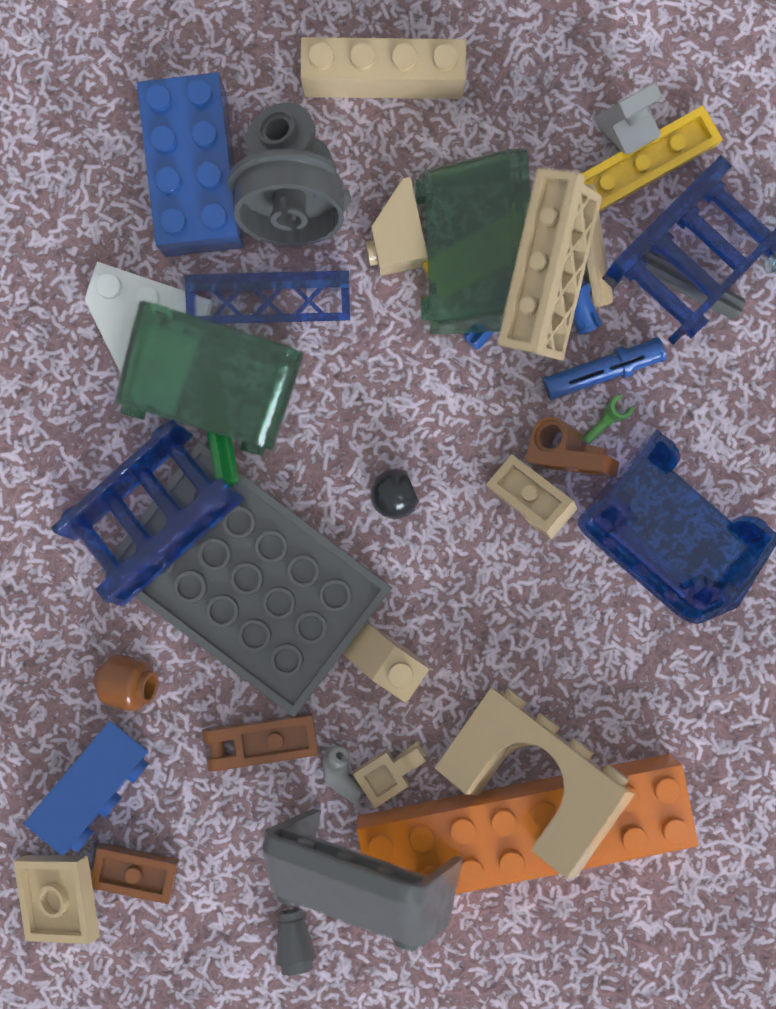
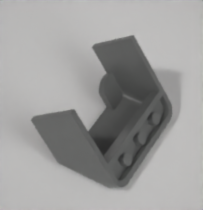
M311 809L265 830L261 849L271 891L278 896L279 902L289 906L302 905L393 940L395 946L407 951H416L419 949V946L427 945L449 925L463 858L454 856L429 876L422 875L317 838L316 834L321 810Z

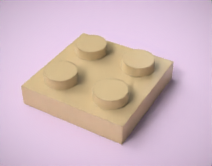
M24 855L14 861L25 941L90 944L100 937L88 856Z

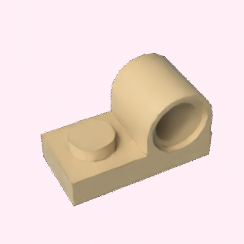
M513 454L509 456L486 484L492 492L518 511L528 523L550 540L554 538L577 510L575 502Z

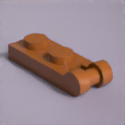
M313 712L299 714L295 717L286 716L227 726L221 725L202 730L203 741L208 743L210 756L206 758L208 771L228 770L318 756L319 754ZM234 740L236 753H226L224 741Z

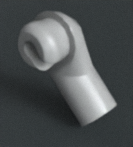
M342 746L329 747L323 756L324 781L329 787L354 804L362 795L363 790L359 783L349 776V753Z

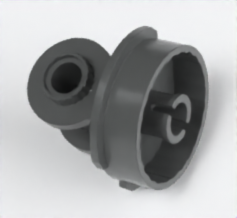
M280 103L262 111L253 120L246 138L247 148L251 155L239 161L231 169L227 177L229 190L235 192L234 217L239 227L256 239L283 246L310 245L330 238L343 225L344 211L351 202L350 192L344 189L343 181L336 172V165L333 163L330 151L321 140L315 138L316 127L311 115L304 107L298 104Z

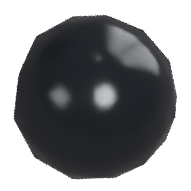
M398 468L385 470L375 478L370 487L371 503L375 510L384 517L393 520L407 517L416 510L419 504L417 495L405 470Z

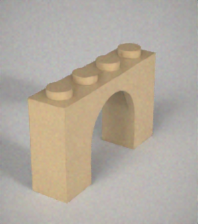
M490 688L435 769L464 794L479 796L501 763L512 752L529 746H538L547 751L561 770L564 794L559 810L531 850L565 879L576 878L635 793L625 786L629 779L609 764L603 769L590 759L594 754L593 751L575 738H572L568 743L557 734L560 727L540 712L537 717H534L524 709L528 702L509 688L504 693Z

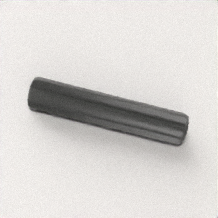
M642 247L633 260L632 266L635 269L730 319L738 317L745 306L746 300L743 297L648 247Z

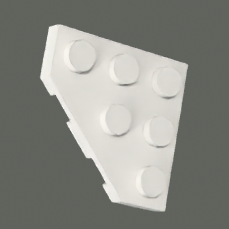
M97 262L84 300L134 401L175 415L213 302L210 299Z

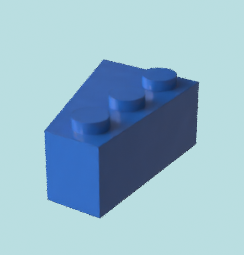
M109 721L26 819L23 825L62 856L72 849L78 852L94 833L89 827L100 814L106 818L122 799L117 792L124 783L129 780L134 784L148 767L149 763L144 758L149 752Z

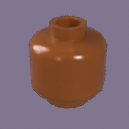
M115 654L97 668L93 684L96 688L98 699L102 704L123 710L137 711L153 700L158 688V676L149 661Z

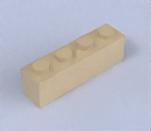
M301 37V83L304 97L463 99L466 82V39Z

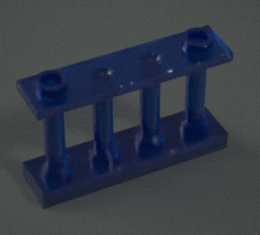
M721 155L611 264L602 277L613 289L624 278L630 283L634 280L681 324L667 339L673 345L684 334L692 339L709 322L704 314L762 254L769 259L776 252V228L770 231L724 189L727 184L722 179L732 168V165ZM703 199L708 204L713 201L759 244L747 258L699 215L701 210L696 206ZM677 225L683 230L687 227L734 270L721 284L715 281L672 241L675 237L670 232ZM651 251L656 256L662 254L708 297L694 312L646 268L648 263L644 258Z
M171 419L167 424L159 426L144 445L78 504L66 509L61 519L51 527L55 534L74 541L81 538L106 572L105 580L95 588L104 602L125 606L245 499L235 486L221 477L216 481H211L183 447L194 435L174 419ZM169 457L174 460L198 490L197 498L185 509H181L153 474ZM139 484L143 486L168 519L167 525L155 536L148 534L123 501ZM109 511L112 512L137 546L136 553L123 564L119 563L93 528V525Z

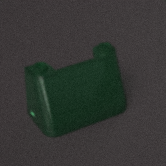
M526 148L505 149L424 170L423 179H416V204H424V212L426 213L429 287L428 296L420 297L421 321H429V334L501 331L531 198L529 159Z
M139 301L114 403L122 405L121 414L144 420L146 413L174 420L240 441L242 443L239 450L263 457L265 449L269 451L274 450L304 354L288 346L147 301Z

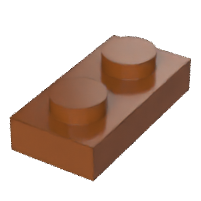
M101 843L96 850L91 874L92 886L96 890L169 904L172 899L180 859Z

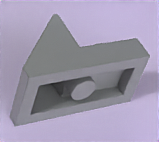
M654 82L593 117L599 129L624 154H631L659 138L660 131L652 116L649 105L660 100L663 96L657 83Z

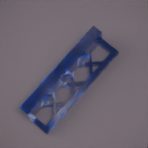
M349 270L184 275L187 325L351 321ZM341 290L342 312L324 313L313 300L322 291ZM296 291L305 302L294 314H284L272 303L281 292ZM302 291L314 292L308 297ZM255 292L264 303L253 315H243L232 302L241 293ZM262 292L273 293L267 298ZM214 293L223 302L212 316H197L196 294ZM221 293L232 294L229 296L228 299H226ZM311 305L318 313L302 312ZM270 306L277 314L262 313ZM229 307L236 315L221 314Z

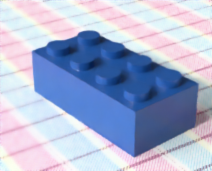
M219 72L137 82L154 236L157 248L165 257L244 248L243 232L234 217L235 192L230 191L227 186L228 174L235 164L226 90Z

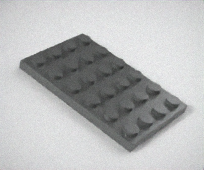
M198 441L101 571L295 717L390 592L392 586L239 470H237L239 478L236 485L218 487L215 484L210 448Z

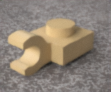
M418 741L403 750L396 758H393L389 750L386 749L356 768L353 776L374 808H377L409 787V781L405 774L425 763L426 759L424 757L426 753Z

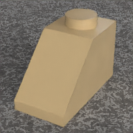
M411 177L401 180L371 227L372 240L365 242L370 266L378 265L380 276L420 268L428 259Z
M369 622L365 623L343 652V655L366 676L404 703L408 702L430 670L428 662Z

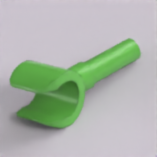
M623 395L616 396L606 404L604 409L605 415L582 438L588 445L613 422H621L632 415L634 406L628 408L623 415L615 410L616 401L621 399Z

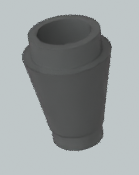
M301 908L283 910L278 913L276 964L281 967L282 975L290 976L309 972L314 968L313 959L316 958L305 918L303 917V911Z

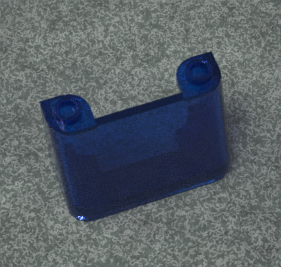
M657 429L645 439L618 470L617 478L612 477L590 502L577 522L581 532L674 614L689 623L700 624L740 606L776 547V532L764 520L756 516H740L730 521L673 471L680 461L681 454L676 444Z

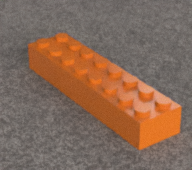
M665 754L611 765L629 779L625 786L635 794L583 869L699 847L683 764L671 754ZM559 775L483 790L479 796L463 794L358 815L356 830L361 853L425 876H429L452 857H461L463 860L455 895L557 875L559 873L531 849L560 808L564 794L563 776Z

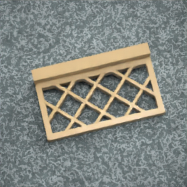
M537 168L497 344L499 346L552 359L564 360L602 200L600 194L584 184L585 176L579 172Z

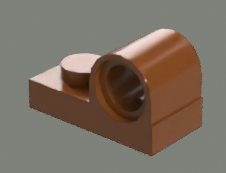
M545 417L538 421L532 430L525 460L529 464L542 469L617 478L619 461L606 455L607 449L582 445L580 432L574 426L559 418ZM562 432L560 443L553 448L552 440L554 436Z

